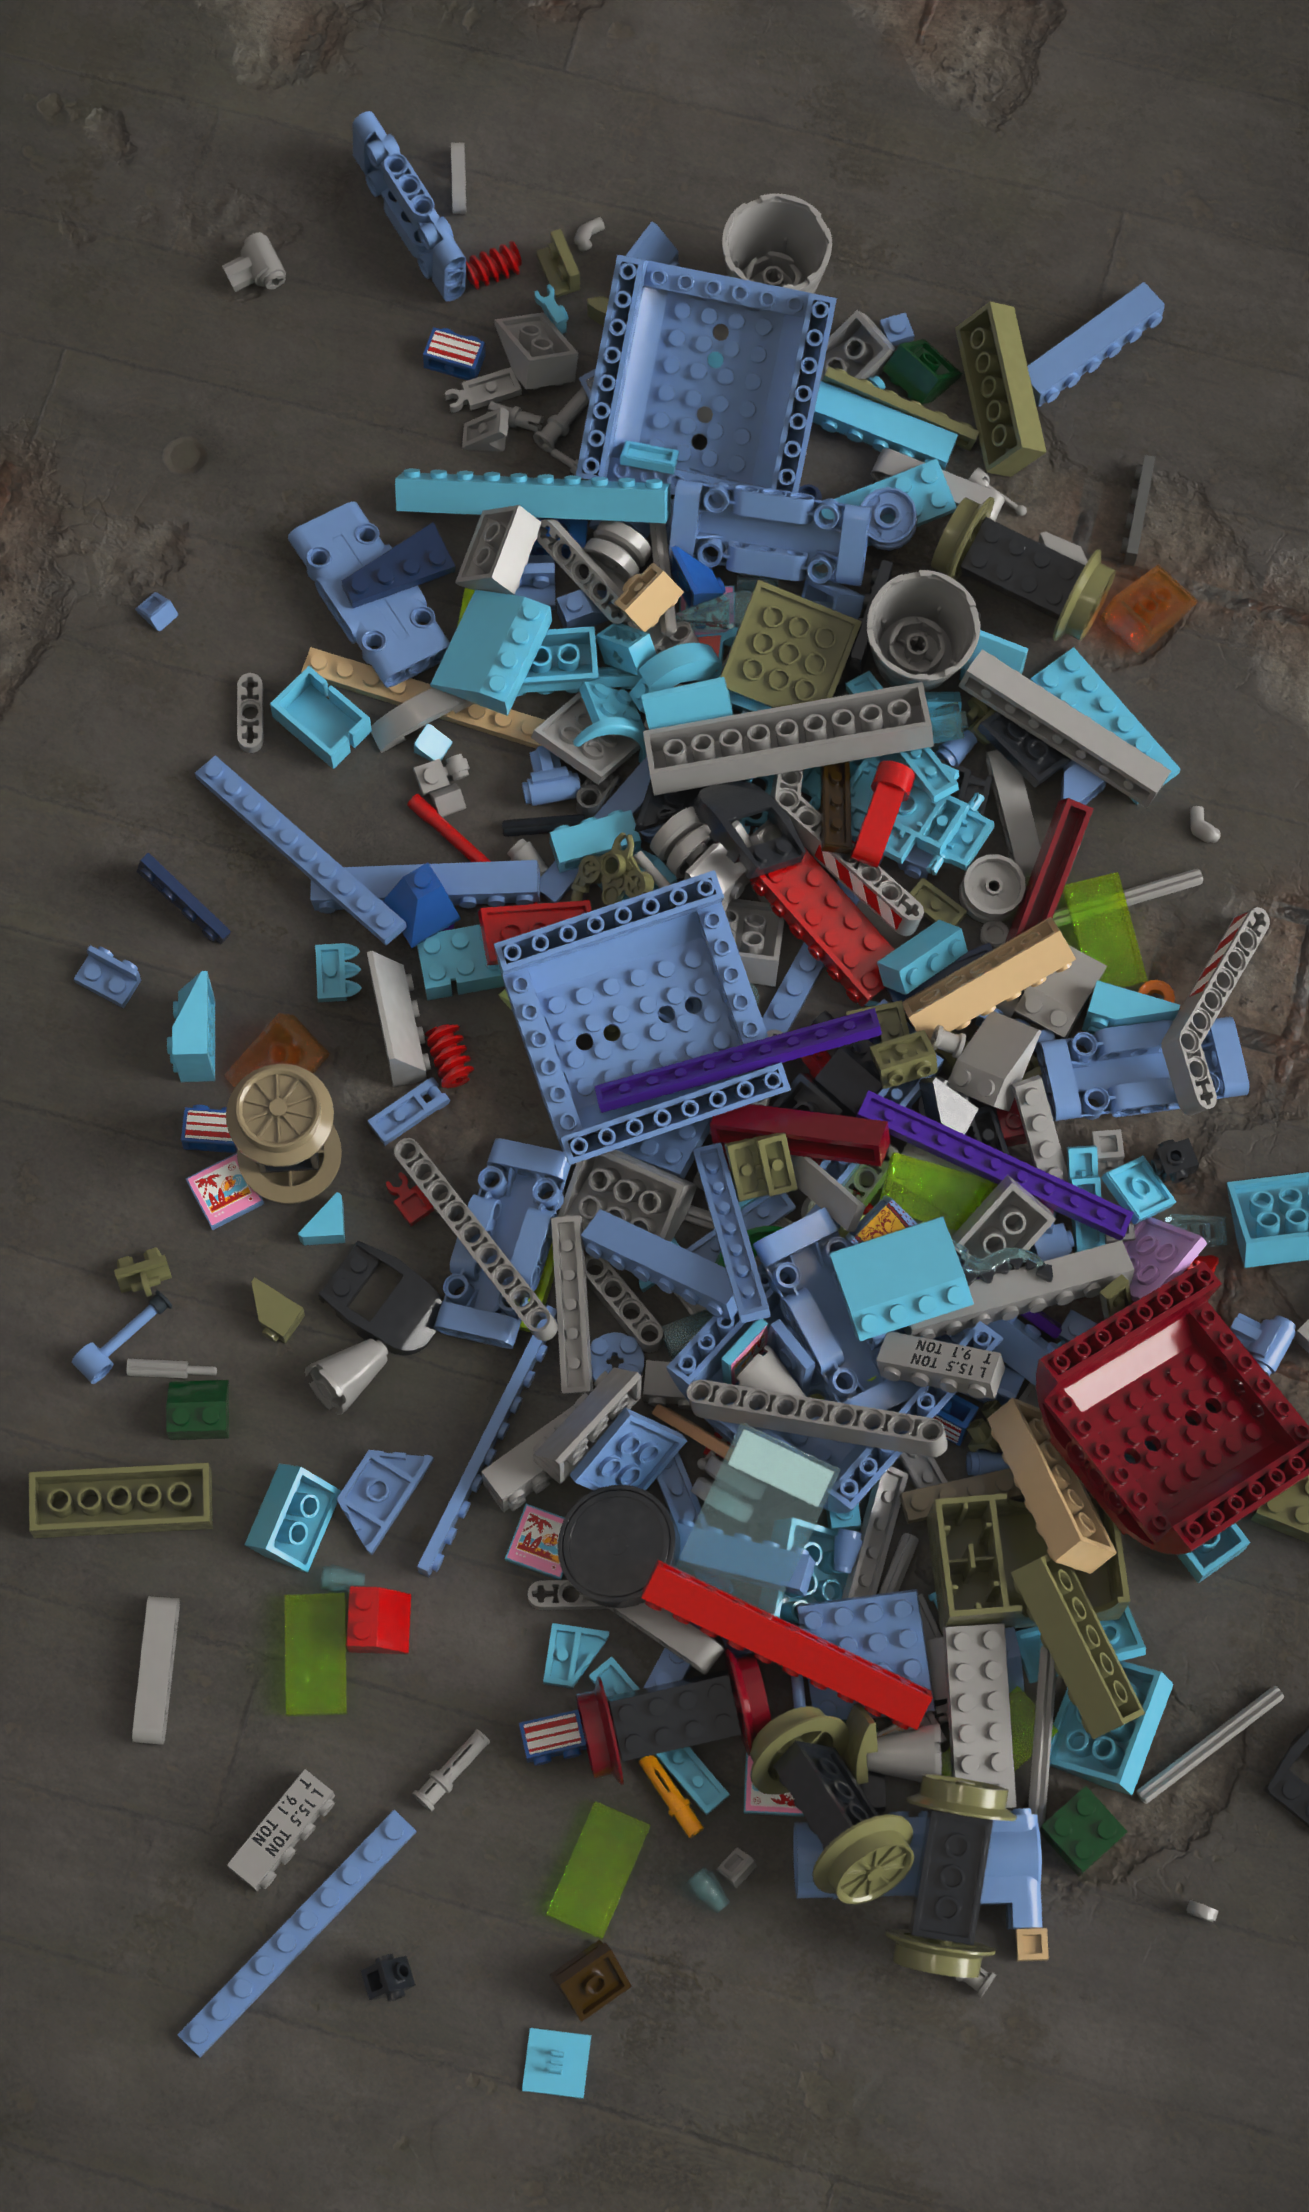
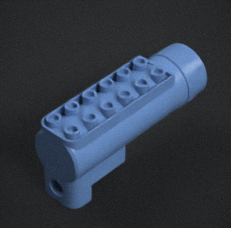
M1029 1808L1013 1809L1010 1812L1017 1816L1016 1821L993 1820L980 1905L1006 1904L1007 1929L1042 1928V1857L1038 1816L1031 1814V1809ZM907 1811L890 1812L888 1815L902 1816L912 1826L913 1838L910 1847L914 1853V1861L911 1869L901 1882L882 1896H914L928 1811H921V1813H918V1817H909V1812ZM794 1822L793 1859L796 1898H838L836 1894H829L819 1890L813 1881L814 1865L823 1852L821 1841L808 1827L809 1822Z

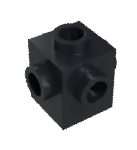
M1189 1138L1178 1142L1172 1139L1160 1143L1155 1150L1153 1159H1151L1153 1171L1156 1176L1160 1175L1163 1183L1172 1181L1173 1184L1182 1182L1188 1178V1175L1195 1173L1199 1166Z
M393 1954L384 1955L375 1959L376 1964L361 1970L369 2000L387 1997L388 2002L405 1997L404 1991L416 1986L407 1956L394 1958Z

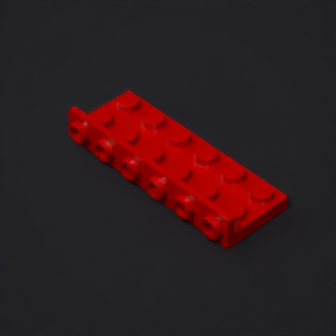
M806 848L802 862L749 879L752 882L751 885L754 891L769 901L774 914L779 918L783 917L790 925L791 933L806 943L812 957L818 961L821 960L828 968L829 976L844 986L846 994L852 1002L859 1003L863 1007L885 988L877 962L895 949Z

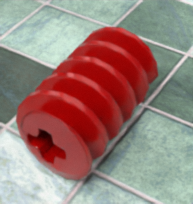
M513 240L509 242V249L506 245L501 244L499 246V253L495 248H490L489 256L486 252L482 251L479 253V260L475 255L469 257V264L466 261V276L476 290H479V281L481 280L486 286H489V277H492L498 283L500 273L506 279H509V270L511 269L516 276L519 275V267L522 265V260Z
M458 1024L441 1025L425 1033V1036L428 1037L427 1045L431 1047L430 1054L435 1058L434 1065L439 1068L437 1074L442 1079L441 1086L443 1088H455L464 1085L470 1080L468 1075L474 1071L473 1066H464L471 1058L468 1055L461 1056L462 1053L467 1051V1046L457 1045L464 1039L463 1035H454V1033L460 1030Z

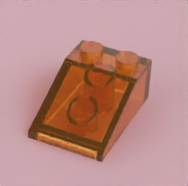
M1158 564L1114 596L1099 619L1140 655L1155 644L1197 604L1198 600Z
M278 1013L224 1076L236 1087L252 1071L271 1064H291L314 1073L330 1054L294 1015Z

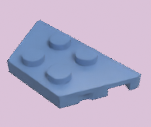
M368 1450L337 1497V1502L369 1554L373 1555L431 1466L434 1457L430 1455L416 1456L401 1452L385 1453L384 1451Z

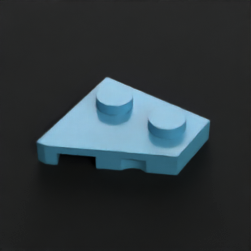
M552 1623L543 1684L574 1688L608 1640L609 1631Z

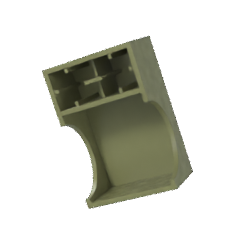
M1007 1493L935 1499L926 1519L941 1635L943 1634V1627L1004 1623L1005 1628L1036 1627V1623L1028 1616L1027 1605L1022 1595L1016 1591L1013 1585L1014 1578L1011 1572L1034 1560L1048 1555V1546L1044 1538L1038 1533L1036 1529L1037 1523L1033 1515L1027 1510L1024 1502L1013 1501L1007 1498ZM1089 1493L1088 1495L1117 1553L1091 1574L1078 1569H1074L1099 1621L1119 1620L1130 1603L1121 1532L1092 1494Z

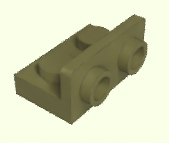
M561 229L552 231L551 243L548 244V247L537 250V257L548 283L555 290V297L557 298L580 290V273Z
M925 1030L869 1046L870 1055L880 1073L883 1089L924 1078L938 1072L936 1052Z

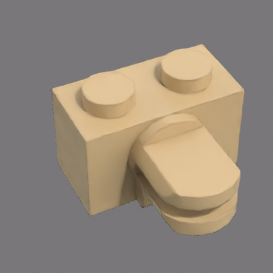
M652 563L642 574H635L627 580L622 588L624 593L614 603L637 627L646 632L657 624L659 618L668 608L673 607L678 602L679 597L684 592L664 570Z

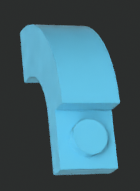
M685 643L673 646L649 659L639 669L642 678L632 688L629 695L638 710L645 713L641 694L669 689L686 681L701 682L708 680L722 665V662L713 648L707 644Z

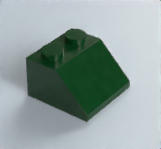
M925 339L900 344L882 369L889 375L888 378L893 384L901 386L908 393L907 395L911 400L921 404L936 400L963 374Z
M229 1380L169 1382L166 1402V1432L169 1439H229Z

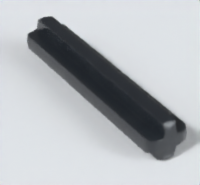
M583 814L504 820L502 821V831L505 837L547 834L562 825H569L571 827L581 824L585 817Z

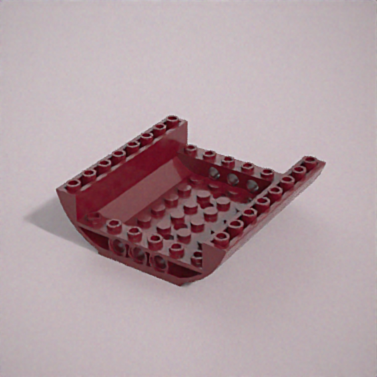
M1204 1261L1038 1360L1036 1370L1038 1404L1043 1421L1051 1436L1049 1440L1123 1535L1128 1534L1139 1543L1165 1554L1180 1555L1192 1552L1309 1475V1426L1209 1304L1208 1300L1222 1283ZM1205 1403L1213 1405L1217 1413L1210 1412L1206 1408ZM1185 1416L1192 1417L1196 1421L1197 1426L1189 1424ZM1145 1441L1153 1443L1156 1451L1149 1450L1145 1445ZM1124 1454L1131 1455L1135 1459L1136 1464L1129 1463L1125 1459Z

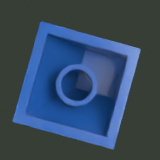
M671 547V575L675 583L684 592L682 597L691 615L694 616L721 605L723 593L726 592L721 578H716L712 569L679 547Z
M428 862L405 875L383 900L390 909L406 922L407 928L402 933L411 948L461 919Z

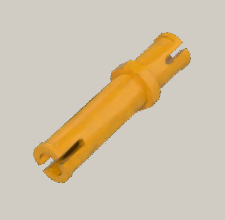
M649 1755L640 1759L638 1763L670 1809L668 1811L671 1817L675 1816L689 1838L701 1832L704 1827L690 1808L691 1802L688 1798L684 1799L656 1756ZM656 1773L659 1775V1777L661 1778V1780L663 1781V1783L665 1784V1786L667 1787V1789L669 1790V1792L666 1790V1788L664 1787V1785L662 1784V1782L660 1781V1779L658 1778V1776L656 1775Z

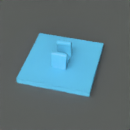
M530 2028L522 2091L583 2099L591 2035Z

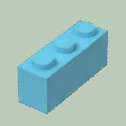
M616 810L609 813L607 817L600 819L595 817L587 818L581 824L571 827L569 825H562L555 828L553 832H550V846L559 873L579 868L581 860L586 856H601L611 851L615 838L621 832L626 833V836L628 834L632 835L634 852L640 851L641 839L639 832L634 831L636 823L632 811ZM626 838L621 841V848L623 850L628 846Z
M938 920L879 960L877 965L883 986L906 995L966 954L968 950L962 928Z

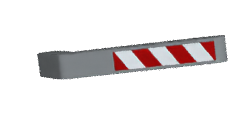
M803 770L774 774L770 796L789 815L807 851L895 932L903 936L914 934L924 915V908L920 902L881 867L874 868L851 859L850 857L855 845L853 842L850 854L822 851L821 814L801 796Z
M1253 908L1233 918L1162 1040L1161 1048L1181 1111L1186 1115L1192 1116L1209 1110L1217 1102L1216 1091L1201 1044L1269 928V916L1262 908Z

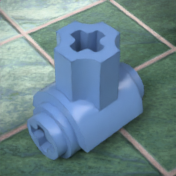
M538 746L536 750L529 752L533 772L530 773V778L527 779V782L522 783L526 805L537 806L576 798V794L581 788L577 772L572 773V771L567 770L566 766L561 767L560 758L543 746Z
M1239 1313L1230 1327L1231 1331L1269 1377L1276 1372L1296 1335V1325L1282 1316H1275L1271 1320L1265 1319L1262 1323H1259Z

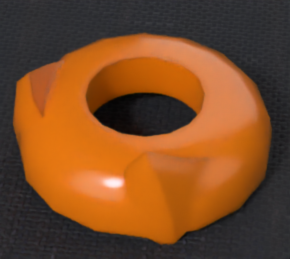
M1150 980L1139 988V993L1145 995L1157 993L1164 1000L1175 1003L1174 990L1164 981Z

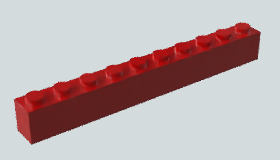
M657 1560L642 1591L641 1598L646 1600L645 1604L656 1611H661L663 1608L673 1613L672 1617L683 1624L688 1625L689 1622L700 1626V1631L710 1637L716 1638L719 1635L727 1639V1644L737 1650L743 1651L746 1648L755 1652L754 1656L764 1663L771 1664L772 1661L783 1666L782 1670L791 1676L798 1677L799 1674L809 1678V1683L816 1688L826 1690L828 1687L838 1692L837 1696L848 1703L853 1704L855 1700L865 1705L864 1709L875 1716L880 1717L881 1714L892 1718L891 1722L902 1729L908 1730L911 1727L917 1730L933 1699L931 1690L660 1560Z

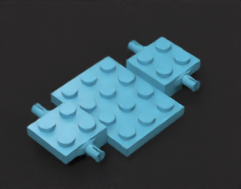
M896 753L850 761L851 838L855 842L874 793L871 789V783L878 764L881 761L887 760L904 764ZM943 763L954 779L957 780L959 771ZM820 767L808 768L803 771L801 792L812 797L809 804L817 811L821 806ZM915 779L908 800L901 803L883 855L902 864L915 843H917V848L933 856V859L926 867L927 872L930 874L932 872V875H936L944 862L967 871L995 827L994 821L982 816L977 811L985 800L984 796L975 792L967 804L948 795L934 803Z

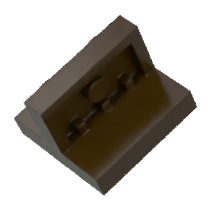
M600 1939L549 1974L581 2022L632 1987L611 1948Z

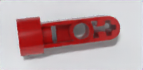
M889 760L881 761L878 764L871 783V789L874 793L854 845L851 859L878 868L901 803L908 800L916 779L915 772L908 766Z

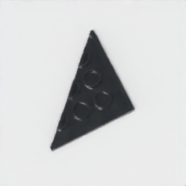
M650 779L634 831L640 832L664 824L681 810L694 807L695 797L705 787L654 796ZM752 780V784L760 788L762 787L761 782Z

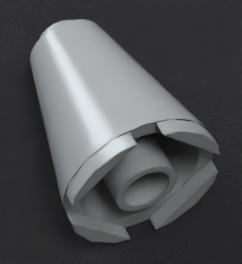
M370 1338L311 1363L306 1367L305 1375L311 1374L313 1381L309 1385L317 1398L329 1410L333 1407L338 1409L335 1414L340 1415L348 1410L387 1363L386 1355H388V1350L380 1340L375 1341Z
M769 1345L764 1347V1351L767 1352L764 1356L758 1353L736 1377L739 1382L738 1386L806 1397Z
M930 1724L918 1727L917 1730L909 1729L877 1737L878 1752L866 1754L867 1770L916 1782L922 1781L923 1774L941 1775L940 1724Z

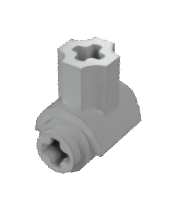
M260 232L251 234L245 239L240 257L222 265L235 292L254 282L257 286L275 289L286 280V272L269 238Z

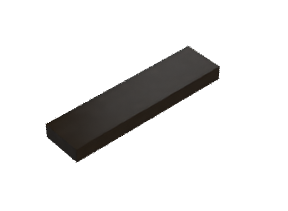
M850 761L820 766L821 848L824 852L850 854L852 849Z

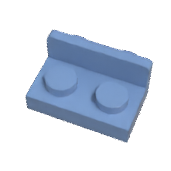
M90 945L87 949L88 957L74 977L75 983L124 1009L141 982L138 967L128 960L121 962L113 958L114 955L103 947L99 946L97 949Z

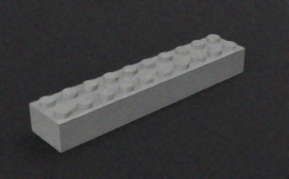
M923 682L643 731L654 796L934 746L932 724Z

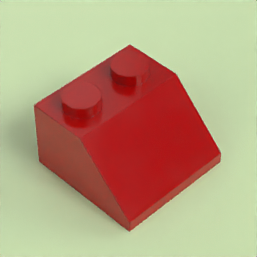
M350 1586L347 1629L348 1652L409 1654L411 1594L382 1587Z

